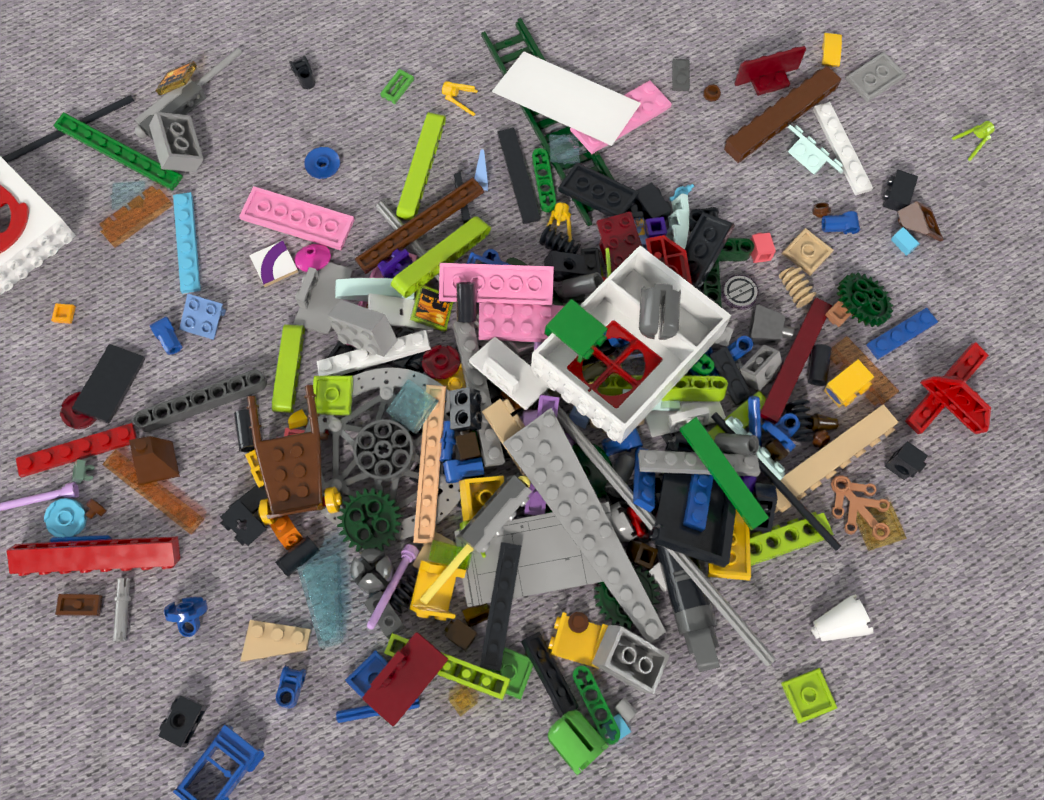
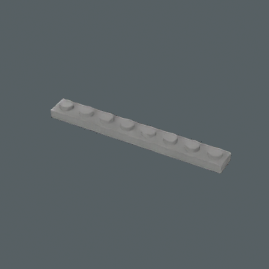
M456 321L453 324L466 388L471 387L479 390L482 397L481 430H476L483 464L484 467L503 465L505 460L500 439L482 413L484 409L492 405L486 377L469 363V359L479 351L473 322Z

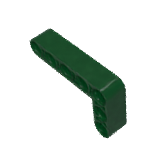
M728 238L723 248L729 251L722 249L700 289V292L708 298H713L715 300L713 302L721 308L719 261H747L754 250V243L750 239Z

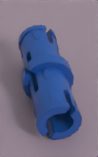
M450 421L443 422V435L440 439V443H442L441 462L453 460V447L456 444V440L454 439L455 431L450 430Z

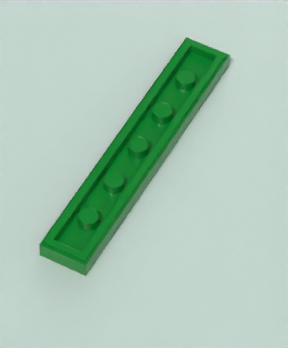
M695 417L679 428L682 435L750 530L755 529L766 521L769 517L698 418Z

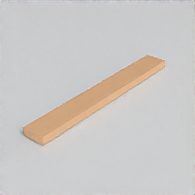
M426 385L413 543L434 544L442 444L440 439L442 438L446 386Z

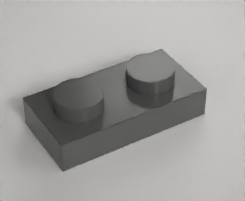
M672 59V91L689 92L690 60Z

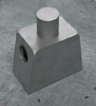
M756 305L752 311L748 337L752 339L753 344L777 345L782 337L791 339L794 328L784 326L785 316L783 314Z

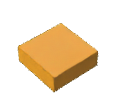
M55 303L51 321L72 324L76 306Z

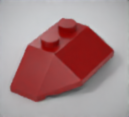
M665 235L645 239L649 253L692 285L685 249Z
M933 376L921 380L920 383L970 431L980 434L989 430L991 407L976 391H973L966 384L965 380L958 376Z

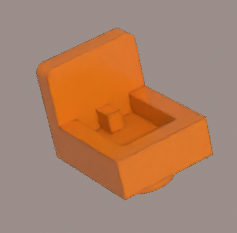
M288 515L282 516L274 524L270 525L286 550H289L303 539Z

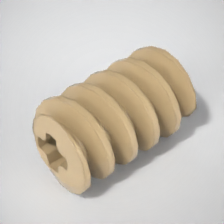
M790 267L779 274V278L782 279L783 285H786V290L790 291L789 295L793 297V302L797 303L796 307L800 308L812 301L816 292L809 293L813 287L805 286L809 283V280L802 281L806 275L805 273L798 274L802 270L801 267L796 269L795 267Z

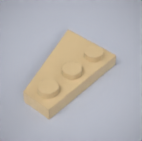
M250 620L240 662L307 651L311 629Z

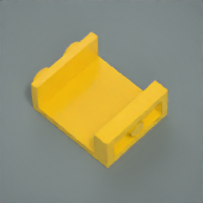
M421 560L410 609L417 613L416 616L421 618H428L431 615L435 616V619L446 621L447 618L455 619L456 615L448 611L456 577L464 578L466 570L458 567L426 605L420 600L421 597L448 565Z
M562 612L561 617L557 616L554 628L558 629L556 637L551 636L548 649H552L551 654L599 669L592 662L608 625L602 624L600 626L589 622L588 628L584 632L575 633L568 626L570 616H566L567 613Z

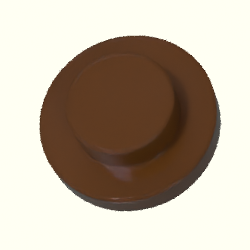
M714 84L707 86L703 92L704 98L711 102L717 101L721 95L719 87Z
M817 203L812 210V214L818 218L831 213L828 203Z
M826 430L818 431L813 436L812 445L821 449L828 444L831 437Z
M575 612L569 617L568 626L573 632L582 633L588 628L589 620L584 613Z

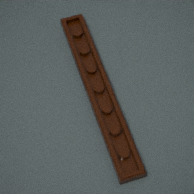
M474 177L360 254L355 258L356 263L365 274L369 273L381 261L389 259L396 249L402 250L482 195L484 189Z

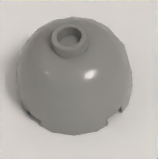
M618 501L611 505V524L620 543L638 537L637 532H634L631 526L633 524L623 506L621 507V503Z

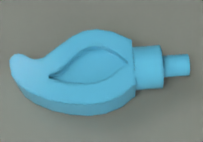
M694 185L678 187L675 190L674 196L670 197L669 200L672 202L681 194L688 195Z

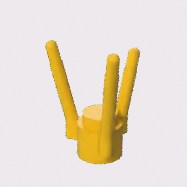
M445 81L442 87V94L446 95L445 100L453 102L467 113L475 116L473 111L453 98L454 96L457 97L459 90L477 93L478 90L475 89V86Z
M560 202L555 205L554 211L551 212L547 226L549 224L552 225L554 218L557 220L558 226L560 222L566 219L567 234L569 236L568 242L572 240L571 213H569V206L566 203Z

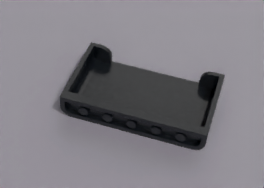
M677 434L672 441L669 440L667 442L665 451L695 452L685 437ZM664 473L655 526L650 533L652 543L724 568L730 562L736 514L735 507L713 478L705 530L700 532L683 525L692 474Z

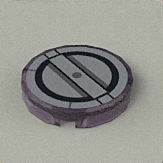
M737 274L730 276L722 286L721 296L729 307L745 310L755 304L759 296V289L752 278Z

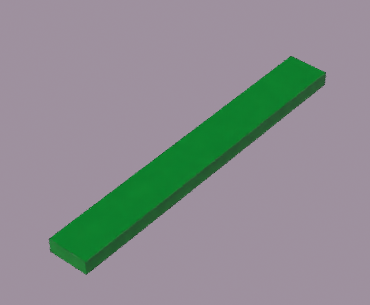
M64 112L53 125L55 129L172 191L183 178L181 174L173 170L161 169L160 163Z

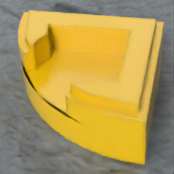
M302 409L293 413L288 419L290 430L308 424V419Z

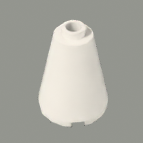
M856 594L848 597L813 621L814 626L811 627L815 639L820 638L822 642L865 636L873 633V628H868L867 622H870V619L860 599L856 600Z

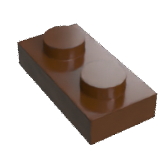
M58 594L55 615L100 616L102 595Z

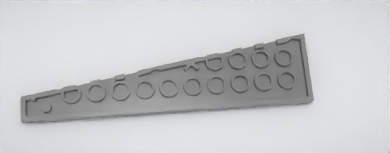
M550 408L503 442V445L645 640L652 643L666 631L552 408Z

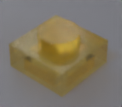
M465 686L448 699L460 717L477 705V702Z

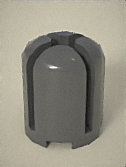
M654 284V288L645 290V286L641 288L639 330L641 334L649 339H655L659 327V340H667L674 337L679 330L681 290L679 292L673 290V285Z
M364 549L359 552L363 558L361 562L356 557L352 560L350 567L351 577L360 589L367 594L375 595L379 591L384 593L395 573V567L389 557L380 549ZM371 571H377L381 577L377 579Z

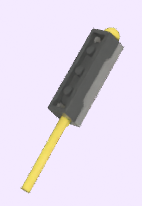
M515 475L508 476L457 535V538L465 546L421 597L420 600L427 605L470 552L484 553L491 545L489 543L493 537L499 536L504 530L502 526L506 521L510 522L517 513L515 511L518 507H522L530 499L528 496L532 492L529 489L531 482L528 477L519 476L517 478Z

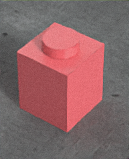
M756 233L752 235L750 240L754 243V250L751 254L753 263L771 261L776 252L771 234Z

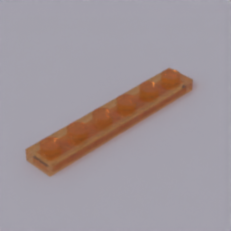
M116 449L102 464L189 534L192 535L204 521L203 517L158 482L139 485L134 463Z

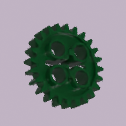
M859 272L856 274L851 273L839 282L837 295L840 298L838 301L844 303L841 307L848 309L846 313H851L852 319L858 318V323L863 321L865 326L870 324L871 327L875 325L879 327L889 320L892 316L891 313L894 311L891 309L894 305L889 302L892 298L886 296L888 292L882 290L884 286H879L878 281L873 282L871 276L867 278L866 274L861 276Z
M364 488L363 494L360 491H356L357 497L349 495L351 501H343L346 508H339L343 516H337L338 519L342 520V523L338 524L337 527L343 528L339 535H346L343 542L351 541L349 548L356 546V552H360L362 548L364 550L369 548L377 549L378 547V549L384 551V544L391 547L389 540H397L394 534L401 533L397 526L403 525V523L398 522V519L402 518L403 515L397 514V511L401 508L399 506L394 507L397 502L395 499L389 501L390 494H386L383 497L384 491L382 490L377 494L375 488H372L370 493L368 489ZM378 502L380 508L376 513H373L371 506L373 503ZM364 504H365V506H366L367 514H366V512L363 510V507H362ZM359 510L361 518L358 521H354L353 514ZM368 516L374 518V520L371 521L372 526L366 523L367 521H369ZM385 520L387 522V528L385 531L381 532L379 529V524L381 521ZM373 528H374V530L377 532V535H378L376 538H375V536H374ZM367 529L369 536L363 540L360 534L362 530Z
M640 565L634 570L651 604L657 605L660 601L655 599V597L659 596L660 593L655 592L654 589L658 587V584L651 583L654 576L648 578L649 571L647 570L642 573V566ZM598 582L600 587H594V591L599 594L594 595L593 599L599 600L595 604V607L602 608L599 615L605 613V622L611 619V625H615L617 622L619 626L623 627L626 624L627 629L630 630L631 624L634 623L628 615H622L619 612V606L621 605L615 598L608 595V588L605 583Z

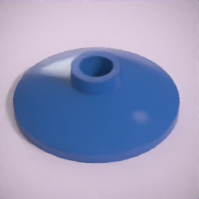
M319 147L307 154L304 165L307 173L312 177L326 179L338 171L340 159L333 149Z

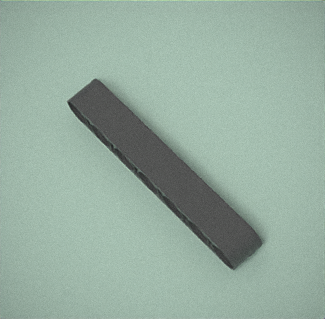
M256 369L140 410L134 415L133 422L142 431L151 432L260 392L266 388L267 380L261 371ZM261 378L258 383H253L255 379ZM242 385L239 390H235L236 386ZM223 391L222 396L216 397L219 392ZM205 398L203 403L198 404L200 399ZM186 405L184 410L179 411L181 406ZM167 412V415L161 418V415ZM148 419V422L142 425L143 421Z

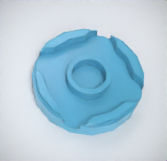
M64 498L54 501L46 509L44 515V522H46L48 532L55 537H73L79 534L86 525V510L80 502L74 499Z

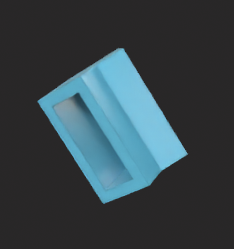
M904 227L891 239L906 256L920 245Z

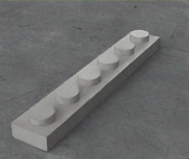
M639 450L638 453L640 472L711 475L695 452ZM724 454L739 476L758 477L760 474L757 455Z

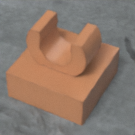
M840 301L825 314L829 318L828 320L838 327L851 315V313H846L847 308L841 307L843 303Z

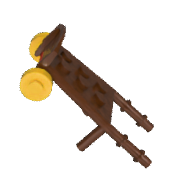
M313 385L305 386L306 395L304 396L308 404L309 415H307V418H310L311 432L274 439L261 440L260 428L262 426L259 425L257 412L259 405H256L255 396L247 397V409L249 410L251 421L249 429H252L254 448L268 498L261 500L258 508L259 518L264 525L274 524L276 519L281 516L309 511H322L326 507L330 514L340 511L342 496L338 493L335 486L326 488L325 496L322 494L320 440L327 441L328 434L319 430V414H317L315 403L317 395L314 394Z

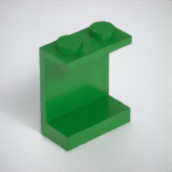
M571 299L546 325L544 334L548 337L552 333L555 334L556 337L579 355L577 361L581 363L584 359L588 360L594 353L593 349L597 345L601 346L605 342L608 328Z

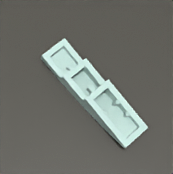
M681 194L672 201L673 213L668 216L669 229L667 230L666 237L685 249L689 230L688 195Z
M350 278L336 279L335 298L368 302L369 293L399 298L405 297L391 287L393 279ZM414 293L406 299H414Z

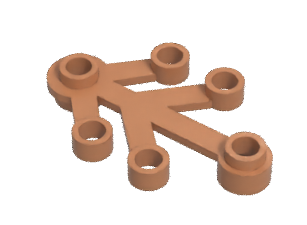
M836 476L831 482V488L836 493L835 507L832 509L833 517L836 519L843 517L844 509L842 506L845 496L850 502L848 522L844 527L845 532L850 535L856 533L858 511L873 529V537L877 540H885L890 533L889 527L884 523H878L865 507L877 508L880 512H886L890 507L889 501L886 499L875 500L856 497L852 491L864 492L868 497L874 496L877 490L876 486L871 483L866 485L851 483L850 479L846 476ZM843 483L845 487L841 489L837 484ZM871 487L874 492L869 493L866 488ZM885 503L887 508H881L879 504ZM839 509L842 514L836 515L834 510ZM852 525L855 530L850 531L847 526ZM882 530L884 535L880 536L876 531Z

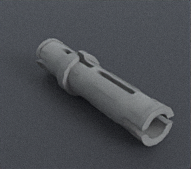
M117 578L116 597H114L116 604L113 642L127 641L128 604L131 602V597H129L130 578Z

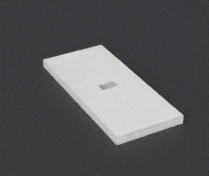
M368 294V309L385 314L390 326L433 331V328L410 320L415 300Z

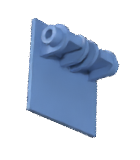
M187 294L179 330L214 340L220 316H224L226 312L222 307L223 304Z

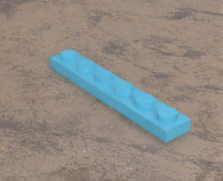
M191 192L173 195L179 279L180 291L184 294L201 291L193 195Z

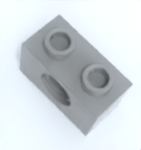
M763 345L740 369L747 386L760 391L783 365L780 352L767 345Z

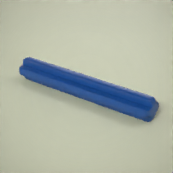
M419 698L416 699L408 710L420 707ZM369 705L336 712L338 723L379 716Z

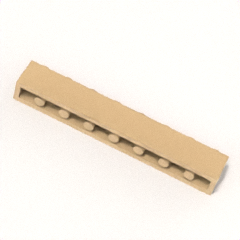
M883 404L787 473L781 479V482L800 501L807 495L805 491L809 488L812 491L822 484L820 480L824 477L827 480L837 473L835 469L838 467L845 468L851 463L850 459L853 456L858 458L866 452L864 448L868 445L872 448L881 441L879 437L883 434L887 437L895 431L894 426L899 422ZM776 488L778 500L775 513L779 510L783 513L792 505Z

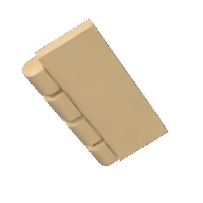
M499 399L482 411L502 444L525 427L518 414L511 416L515 409L508 399L503 402ZM511 456L512 460L514 461V463L516 464V466H517L518 469L520 470L521 474H522L523 476H526L525 473L522 471V469H521V468L519 467V465L517 464V462H516V461L514 460V458Z

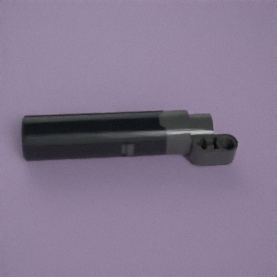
M660 491L655 492V508L651 511L652 515L655 518L658 509ZM655 545V548L658 549L657 556L679 635H684L689 655L694 654L699 673L720 668L715 651L716 648L720 647L714 629L718 624L711 601L669 551L664 547ZM688 556L702 572L699 559Z

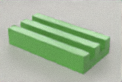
M399 69L380 93L381 97H385L386 100L396 104L414 81V76ZM401 76H403L400 82H398L395 85V88L392 90V92L390 94H387L390 91V89L394 86V84L398 81V79Z

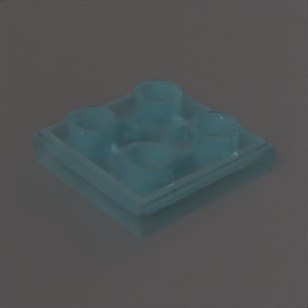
M408 379L386 412L417 434L438 403V400Z

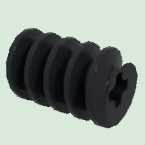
M551 224L542 232L539 244L545 245V248L548 250L576 254L581 246L580 243L574 246V239L568 242V235L562 238V231L556 234V227L550 230Z
M808 400L791 401L785 406L786 414L792 413L800 421V427L790 438L791 441L809 442L814 439V437L808 436V434L813 432L812 429H807L808 426L812 425V422L806 421V419L811 418L810 414H805V412L811 410L810 407L804 406L810 403ZM787 419L788 428L796 424L795 419Z
M416 568L412 569L414 576L406 575L408 581L400 580L402 587L397 585L395 593L393 592L389 600L400 614L403 613L401 606L408 608L407 601H412L418 576Z

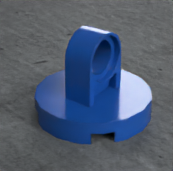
M788 413L775 425L767 420L761 425L766 432H770L773 439L777 438L785 449L791 452L796 447L790 440L800 427V421L796 415ZM789 418H793L796 421V424L791 428L785 426V422Z
M202 597L183 598V603L175 605V602H172L164 608L166 620L177 622L179 632L185 637H192L200 628L199 616L206 613L208 609L207 601H203ZM185 622L191 623L194 630H188L185 627Z

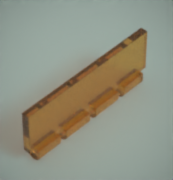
M150 186L142 192L145 197L144 200L138 195L127 203L131 208L129 211L123 206L112 214L116 219L115 221L108 217L99 224L103 229L100 232L114 248L173 206V203L160 189L156 190L153 186Z
M847 336L832 347L830 359L836 365L841 362L843 363L840 367L842 372L859 359L874 376L871 381L872 385L868 389L870 393L866 395L874 406L879 402L883 405L899 392Z

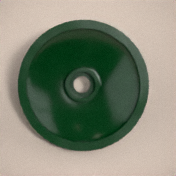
M577 443L572 445L571 447L597 498L605 496L607 494L605 486L608 480ZM592 443V445L598 450V452L612 467L611 461L606 455V453L599 446Z

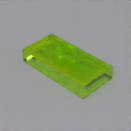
M433 540L428 560L449 565L464 547ZM472 552L468 554L458 568L468 570Z

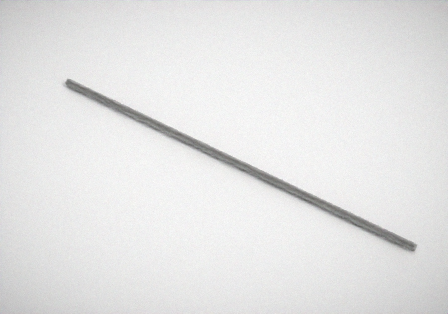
M380 201L376 205L377 210L394 230L404 225L384 201ZM417 239L408 245L418 258L427 253ZM439 273L437 276H435V278H436L438 281H439L440 273ZM476 309V321L474 324L479 328V312ZM547 391L543 394L545 396H550ZM558 405L557 420L646 526L652 530L655 526L656 518L651 512L633 503V491ZM667 549L766 666H770L776 660L775 657L687 555Z

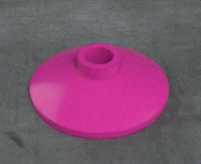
M321 244L307 245L297 252L295 264L300 270L305 272L308 271L309 267L318 271L329 263L331 259L330 250Z

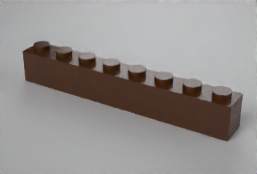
M828 66L822 70H817L810 79H805L798 88H793L785 98L781 97L774 106H769L762 115L754 117L750 124L742 126L738 133L730 135L725 141L724 150L737 163H740L835 91L842 79Z

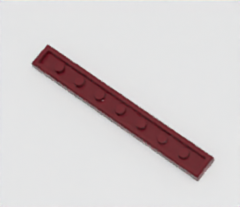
M816 297L813 300L760 411L761 418L774 424L779 421L827 318L825 314L832 307L831 304Z

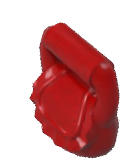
M629 507L626 511L627 516L635 526L637 536L642 539H648L649 533L645 523Z

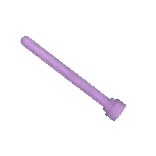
M76 482L65 484L59 490L0 503V511L59 497L77 498L79 497V488Z
M406 544L401 551L402 560L367 623L368 629L375 628L408 564L416 559L419 550L415 546Z

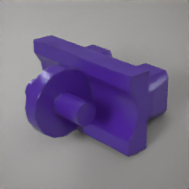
M396 249L391 255L392 260L389 262L381 261L378 264V268L383 278L393 279L398 273L411 265L413 261L406 249L403 251Z

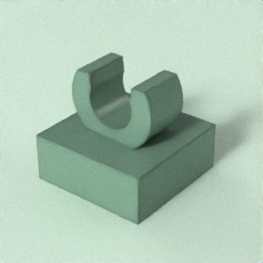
M76 460L73 466L72 482L80 484L83 480L91 481L93 476L86 475L85 471L94 470V466H85L86 460Z

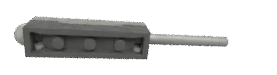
M236 48L197 81H192L189 77L181 81L135 119L138 124L135 128V134L140 138L149 136L153 140L149 124L156 112L188 114L206 99L201 87L241 55L242 51Z

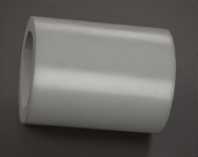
M625 698L614 707L627 722L638 712Z

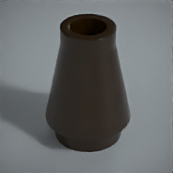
M816 413L808 419V421L812 422L808 429H812L815 433L823 430H836L839 425L837 418Z

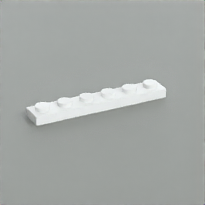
M827 102L814 106L813 111L837 160L843 165L841 168L854 194L859 195L871 191L873 186L831 103Z
M426 330L397 338V342L384 357L377 354L373 355L363 349H357L317 361L319 376H340L431 350L428 333Z

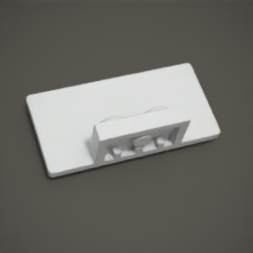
M496 337L491 339L469 359L470 364L525 410L549 389L542 378L539 379L532 373L529 364Z
M680 401L679 411L652 410L645 417L651 436L656 437L680 431L679 428L695 417L698 418L702 425L715 423L711 418L715 412L723 420L726 416L720 401Z

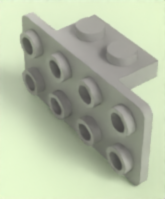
M330 262L318 271L309 267L307 273L303 275L301 289L297 290L295 296L300 307L294 321L295 325H304L305 329L329 334L332 326L327 315L340 300H343L335 298L336 279H350L353 274L352 269Z

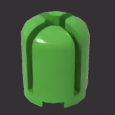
M577 710L566 712L548 731V741L576 775L581 773L580 769L583 771L609 747L583 714Z

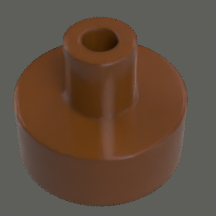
M92 498L86 503L90 509L85 515L90 519L96 514L102 517L107 512L102 505Z

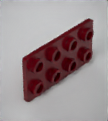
M794 47L787 51H779L769 56H761L758 59L744 61L740 65L734 83L735 86L752 82L758 96L789 87L790 81L786 72L799 68L806 47Z
M631 212L604 218L596 222L601 237L599 248L606 270V248H609L611 274L639 246H642Z
M416 632L406 645L397 651L370 684V689L362 699L391 726H395L447 663L448 658L419 632Z

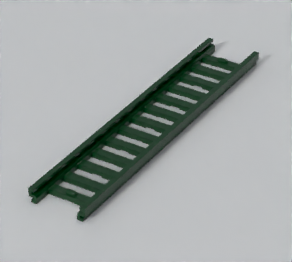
M518 18V22L515 24L520 34L492 45L486 32H481V37L503 76L508 72L504 64L518 59L523 52L546 61L521 18ZM522 41L527 45L523 49L499 57L497 51ZM520 105L562 181L566 177L564 170L572 168L576 162L581 164L592 160L595 165L590 169L614 180L599 152L591 154L586 147V153L559 163L556 159L557 156L584 145L577 139L551 150L548 143L573 134L570 130L571 127L568 126L543 136L542 129L559 122L547 118L536 123L533 116L540 113ZM572 198L586 225L591 226L592 221L587 213L595 209L582 205L581 202Z

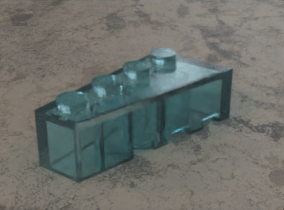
M335 554L297 567L319 647L322 649L343 643L340 557Z

